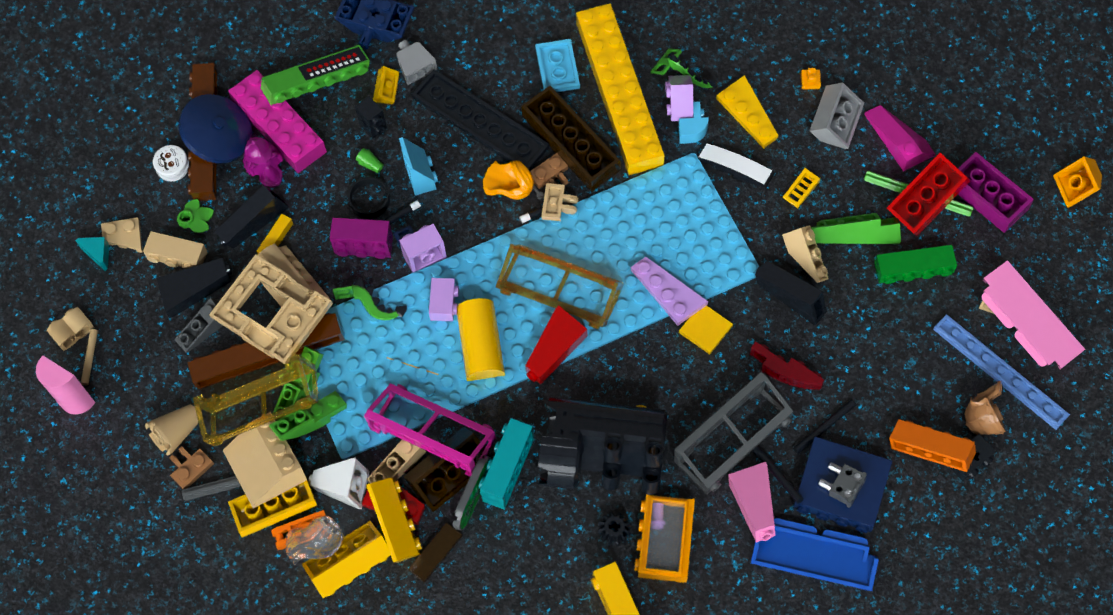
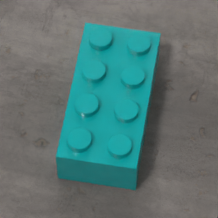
M510 418L508 424H504L501 432L503 435L501 442L497 441L494 448L495 456L489 460L486 467L487 475L482 477L479 483L482 501L504 510L534 441L533 426Z

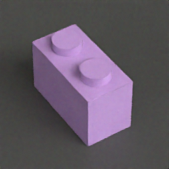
M431 279L430 321H453L454 315H457L458 303H455V297H459V286H456L455 279Z

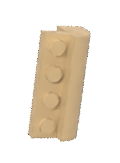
M272 244L258 254L259 257L286 272L302 286L309 290L317 291L330 299L286 245L277 247L276 244ZM262 283L264 287L268 290V292L272 295V297L282 307L284 303L287 301V299L279 295L271 287Z

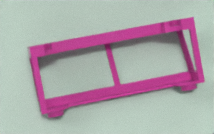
M390 383L364 415L370 430L378 434L381 431L384 434L390 433L453 463L456 468L459 469L460 467L466 470L465 475L471 477L475 468L473 460L486 442L489 441L479 460L483 455H487L496 440L494 429L489 425H480L409 392L407 388L399 384L396 386ZM389 394L379 414L373 412L383 398ZM396 394L435 412L419 432L384 417ZM441 414L486 436L473 453L467 456L423 434Z

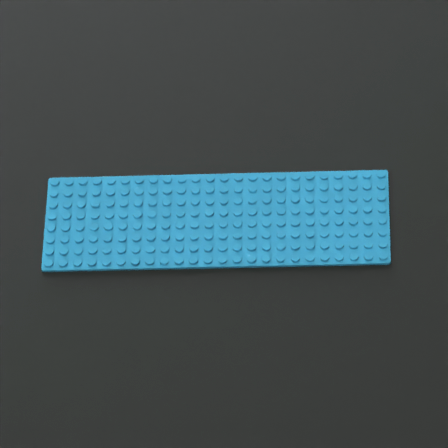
M695 153L688 154L581 200L577 204H572V206L577 208V212L575 214H565L562 212L561 221L542 220V218H539L374 289L372 297L380 299L377 307L383 304L385 306L384 312H387L388 308H391L394 312L396 306H407V311L403 317L398 316L391 320L376 319L366 311L360 300L354 298L330 308L326 314L336 313L345 340L316 350L324 355L317 370L320 375L312 390V394L317 402L336 391L347 404L345 410L331 417V422L326 424L340 458L346 460L396 438V436L390 433L384 434L381 431L378 434L370 430L364 417L368 408L390 383L396 386L397 384L402 385L409 392L454 412L529 379L526 375L525 365L558 305L586 327L588 333L585 340L561 364L669 317L631 271V267L644 257L649 258L706 300L756 278L755 274L759 265ZM432 278L455 279L456 286H459V297H455V303H458V305L464 301L477 298L490 299L494 302L505 376L474 381L466 380L457 315H454L453 321H430L429 304ZM426 370L431 371V372H434V373H437V374H439V375H436V374L427 372ZM389 394L383 398L373 412L379 414ZM396 394L384 417L414 430L425 425L435 412Z

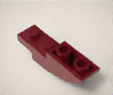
M757 342L752 345L750 355L763 363L761 371L768 376L799 388L820 390L823 387V377L818 372L809 370L802 361H796L792 358L786 363L782 356L770 352L766 345Z

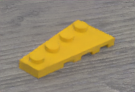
M745 75L717 94L716 99L763 149L778 139L775 128Z

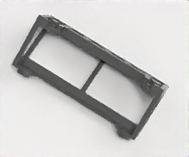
M760 372L675 448L674 462L706 495L711 491L714 493L722 485L720 483L722 477L776 428H781L782 426L786 428L792 422L793 410L770 380ZM765 383L784 406V409L764 390ZM762 394L779 413L750 440L746 441L728 417L748 399L751 400ZM725 421L743 443V446L705 479L688 457L702 440ZM684 462L689 465L700 481L683 464Z

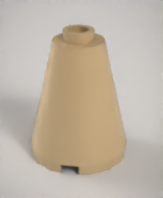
M189 404L147 422L145 427L146 430L150 428L151 433L149 436L162 452L166 450V455H170L202 420V412L198 406Z

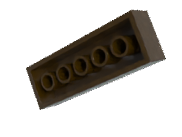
M548 86L521 106L522 117L544 141L549 143L553 151L558 153L591 192L620 171V159L551 86Z

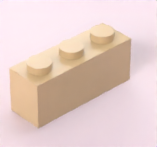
M152 231L143 250L150 262H162L167 266L183 267V269L203 264L207 255L206 247L202 243Z

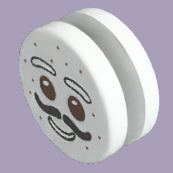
M167 145L160 148L153 157V166L158 176L165 181L180 180L187 174L188 167H190L185 151L176 145Z

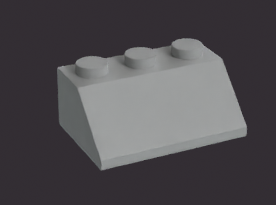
M843 82L827 85L810 132L821 142L848 149L864 102Z

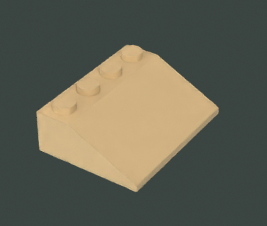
M271 412L253 420L223 449L252 508L307 481L286 440L280 441L269 427L270 424L275 422Z

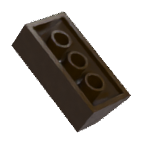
M463 427L443 445L470 456L480 444V441L472 431ZM484 447L473 459L475 466L485 449ZM431 453L408 472L404 479L426 506L434 512L468 483L470 477L465 475L466 470L460 467L458 469L453 463Z

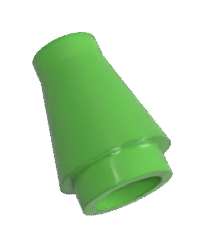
M363 148L356 157L359 165L377 174L384 167L369 149Z

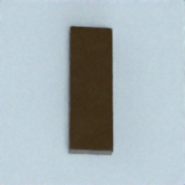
M445 523L410 566L409 572L425 583L461 539L462 534L448 523Z

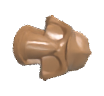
M998 381L984 392L978 393L975 398H970L964 413L965 425L974 434L996 435L1006 432L1002 422L1004 418L998 406L992 402L1002 393V381Z

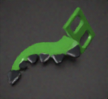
M668 49L651 70L652 74L664 75L671 67L682 75H690L692 83L702 88H717L718 85L716 80H702L699 75H695L694 70L687 67L686 62L678 60L677 58L682 52L678 49ZM671 52H676L675 55H674V54H671V56H670L669 58H667V56H668ZM661 65H666L662 71H656Z
M361 278L352 286L333 289L336 300L354 297V299L362 302L366 311L372 317L379 320H391L398 316L403 317L407 311V306H396L394 312L391 308L384 312L385 306L383 304L377 307L380 299L372 297L374 288H364Z

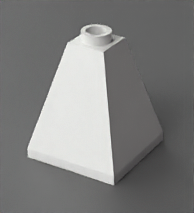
M351 458L313 470V474L309 476V485L320 493L357 509H362V501L368 482L366 479L369 477V471L356 458Z

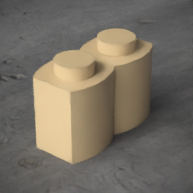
M79 307L69 309L62 319L53 321L49 325L47 332L58 346L65 351L79 339L90 333V329H94V326Z

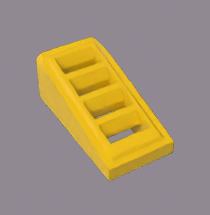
M804 168L785 193L783 199L798 209L818 185L820 178ZM807 178L808 180H810L812 182L811 185L803 179ZM802 183L803 185L808 187V189L805 190L804 188L799 186V184ZM797 188L804 194L801 196L794 190ZM791 193L799 198L798 202L790 197Z

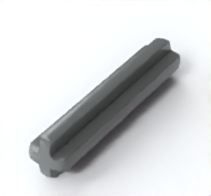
M233 476L183 489L182 497L184 501L238 488L241 485L237 477Z

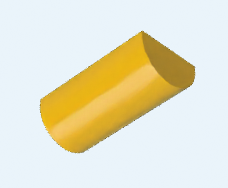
M477 298L460 303L457 306V318L466 380L474 381L505 376L494 302L490 299Z
M308 481L255 508H252L246 494L228 501L242 538L317 506Z

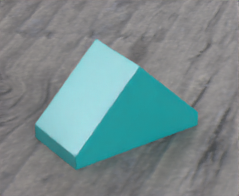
M105 237L78 238L75 240L80 249L104 271L108 269L109 243Z

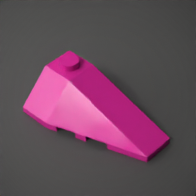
M881 105L864 113L903 172L935 156L934 151L923 137Z

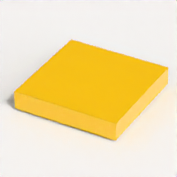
M705 306L686 321L679 330V333L710 355L733 327V324L710 307Z

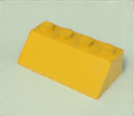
M391 477L367 484L366 486L393 562L399 563L420 555L422 545L419 538L414 536L413 530L416 529L412 518L408 519L406 511H409L405 499L401 500L399 493L402 492L399 481H395Z
M368 521L302 563V566L322 598L334 594L343 585L351 583L357 576L367 573L371 567L384 562L391 554L380 532L371 521Z

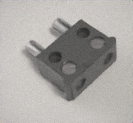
M831 462L828 468L839 475L833 484L821 479L819 485L829 490V496L846 504L849 508L866 481V472L862 473L846 464L842 468Z

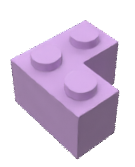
M668 76V82H665L666 96L670 98V104H667V115H670L671 121L693 118V83L691 76Z

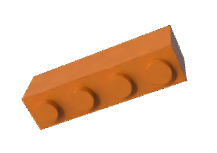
M898 419L889 438L891 449L965 472L968 471L976 454L975 442L970 439L956 437L948 432L936 431L928 426L916 425L911 421Z

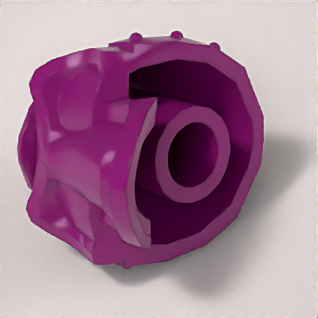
M250 137L245 146L243 167L252 177L259 175L260 182L270 188L279 186L283 178L282 170L278 166L283 161L282 153H280L276 146L265 139Z

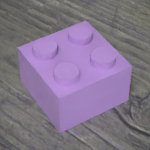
M434 224L425 225L419 231L407 234L399 240L403 257L412 273L447 258L444 241Z

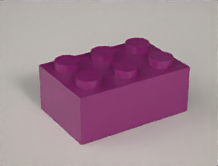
M332 218L330 241L334 253L339 256L355 255L360 258L372 256L384 259L385 257L391 258L393 234L389 221Z

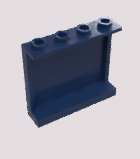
M814 437L798 490L804 499L799 504L795 501L793 508L802 514L810 513L817 515L816 517L821 520L827 521L829 519L836 521V524L843 527H855L857 531L862 533L872 532L892 460ZM831 462L842 468L846 464L862 473L866 472V481L849 508L846 504L829 496V490L819 485L821 479L833 484L839 475L828 468Z

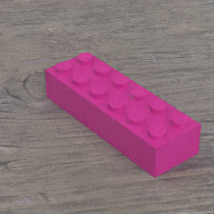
M256 70L228 90L231 100L245 112L249 121L268 142L278 148L280 153H282V157L297 173H300L327 152L324 142L286 101L270 105L261 90L263 76Z

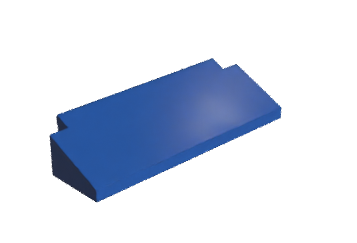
M774 518L775 536L766 541H755L751 564L872 591L879 559L878 556L868 554L870 547L866 538L833 530H825L822 535L816 534L817 530L814 526Z

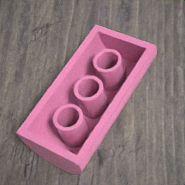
M42 355L36 365V375L42 385L64 411L70 414H81L88 411L95 404V401L72 373Z

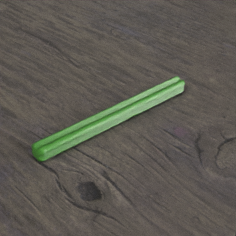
M867 171L864 180L899 193L909 185L872 171ZM952 200L945 209L969 217L972 214L973 206Z

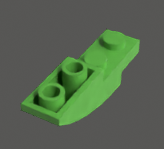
M304 347L291 381L285 382L272 413L275 420L284 417L305 404L319 378L320 373L317 370L324 354L310 347Z
M334 391L307 408H304L302 405L273 422L269 427L280 441L297 438L330 423L331 417L345 410L347 404Z

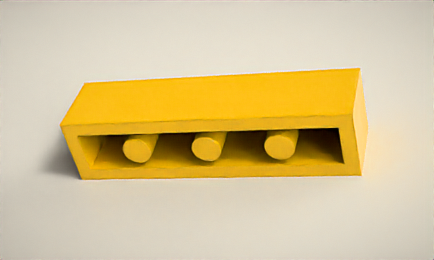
M281 214L258 248L257 253L259 254L263 249L272 244H276L278 247L292 227V219Z

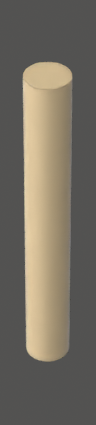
M90 329L81 378L82 385L89 384L98 334L96 329Z

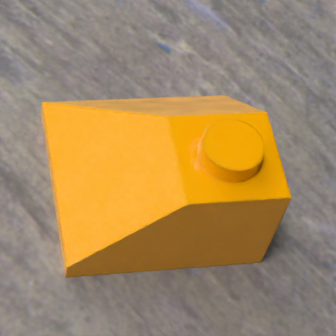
M1085 156L1053 175L1067 208L1101 189L1102 174L1094 159Z

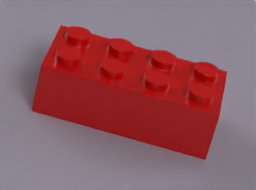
M939 153L887 209L913 234L918 236L964 189L970 180L944 155Z

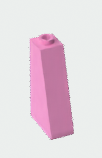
M764 462L728 474L731 491L755 541H766L775 536L767 463Z

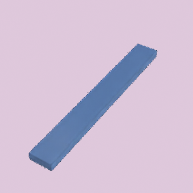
M947 314L934 326L933 330L995 381H1002V386L1055 430L1069 417L1070 414Z

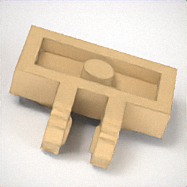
M546 183L542 220L561 221L562 212L565 214H575L577 208L572 205H563V202L577 204L579 198L574 195L564 194L565 185Z

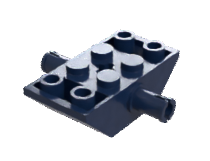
M342 0L335 19L353 33L362 35L358 45L361 48L368 49L372 38L384 42L402 38L415 7L393 0Z

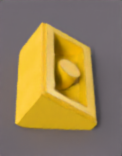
M385 66L379 69L373 97L376 103L394 104L399 71Z

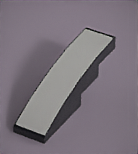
M705 143L697 156L700 162L714 165L716 170L732 174L734 179L765 188L775 174L773 170L758 162Z

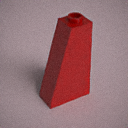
M559 305L552 314L525 365L527 377L533 382L537 381L540 385L588 336L587 328Z

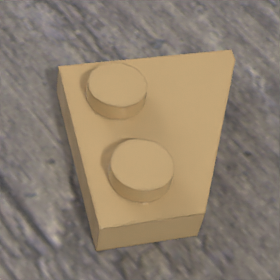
M138 217L101 224L102 237L106 238L109 245H118L120 248H131L139 253L143 252L141 227Z

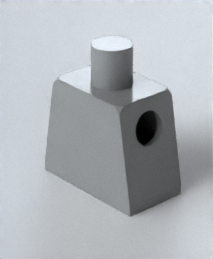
M403 40L398 44L400 51L396 53L397 60L407 85L429 75L433 69L438 70L435 58L419 42L410 45L407 40Z

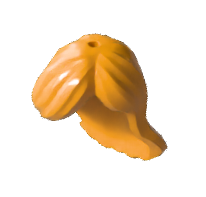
M518 160L506 164H499L497 161H494L487 169L483 178V189L487 195L502 194L515 200L529 196L534 186V179L529 169Z

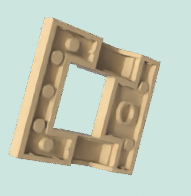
M255 254L209 316L271 358H275L288 365L332 306L333 302L317 291L309 290L302 286L286 272ZM260 282L271 287L279 295L287 299L266 328L239 311Z

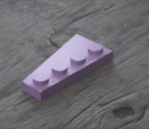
M644 257L631 267L633 274L677 326L708 305L706 299L647 257Z

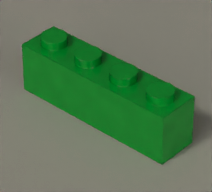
M952 245L880 254L876 256L874 262L878 282L892 284L900 280L908 282L915 278L929 279L937 275L945 277L953 274L957 267Z

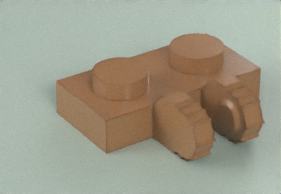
M558 153L530 171L534 184L538 189L545 186L546 183L557 184L553 180L556 177L563 185L569 183L563 172L568 170V165Z
M181 446L178 450L188 460L181 464L176 456L171 455L169 458L178 469L170 476L182 489H187L214 463L201 449L191 456Z

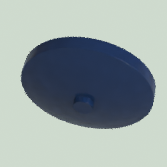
M214 94L197 96L186 104L179 117V132L184 144L196 156L212 163H229L238 159L244 154L247 141L252 137L251 124L245 112L236 103L223 96Z

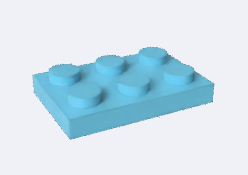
M571 39L535 44L543 90L548 86H551L556 92L580 89Z

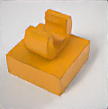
M816 68L801 70L802 89H820V70H816Z

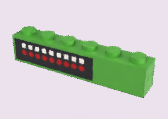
M358 45L262 77L261 90L270 105L282 103L287 99L296 98L308 92H314L319 88L331 86L340 81H346L357 75H363L368 72L370 60L361 46Z

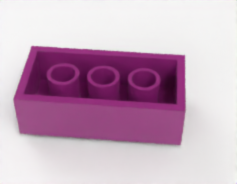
M977 152L958 168L970 180L958 195L1003 233L1029 210L1034 199Z

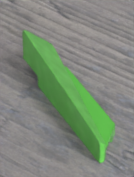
M877 213L820 220L817 222V227H811L815 234L816 243H901L900 223L897 218L881 220Z

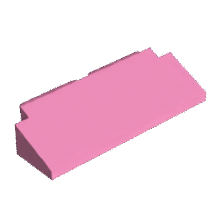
M1008 260L983 278L985 284L988 283L989 287L984 290L982 300L1005 327L1012 328L1014 326L1017 329L1015 338L1039 366H1049L1055 361L1059 365L1058 368L1062 369L1085 350Z

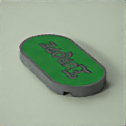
M483 455L478 460L455 511L457 521H453V527L457 530H464L481 496L479 483L481 478L487 475L486 467L489 460L492 459L490 456Z

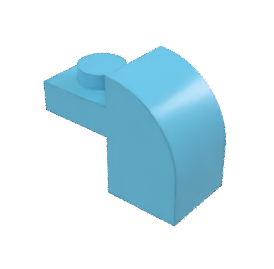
M693 102V118L679 119V144L695 143L706 135L709 117L704 118V108H700V102Z

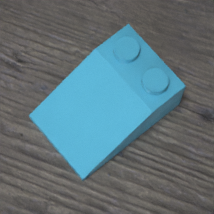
M399 138L404 163L415 196L436 190L435 182H438L436 172L431 171L430 167L433 164L430 155L426 156L424 149L407 139Z

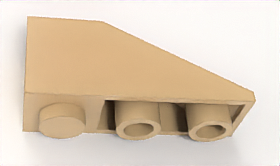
M810 225L782 235L788 253L817 283L829 279L827 268L823 264L821 251L817 247L815 234Z
M401 440L366 480L373 483L392 477L396 481L410 470L426 451L407 441Z

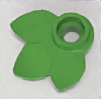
M194 199L189 201L185 205L184 210L178 214L177 222L180 227L190 228L193 232H205L209 230L206 222L212 218L214 210L200 207L199 200Z

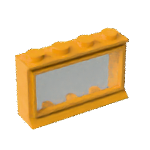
M646 494V500H642L641 512H644V520L640 519L639 532H642V539L637 541V551H640V559L636 558L634 570L638 571V578L687 583L695 498L682 499Z

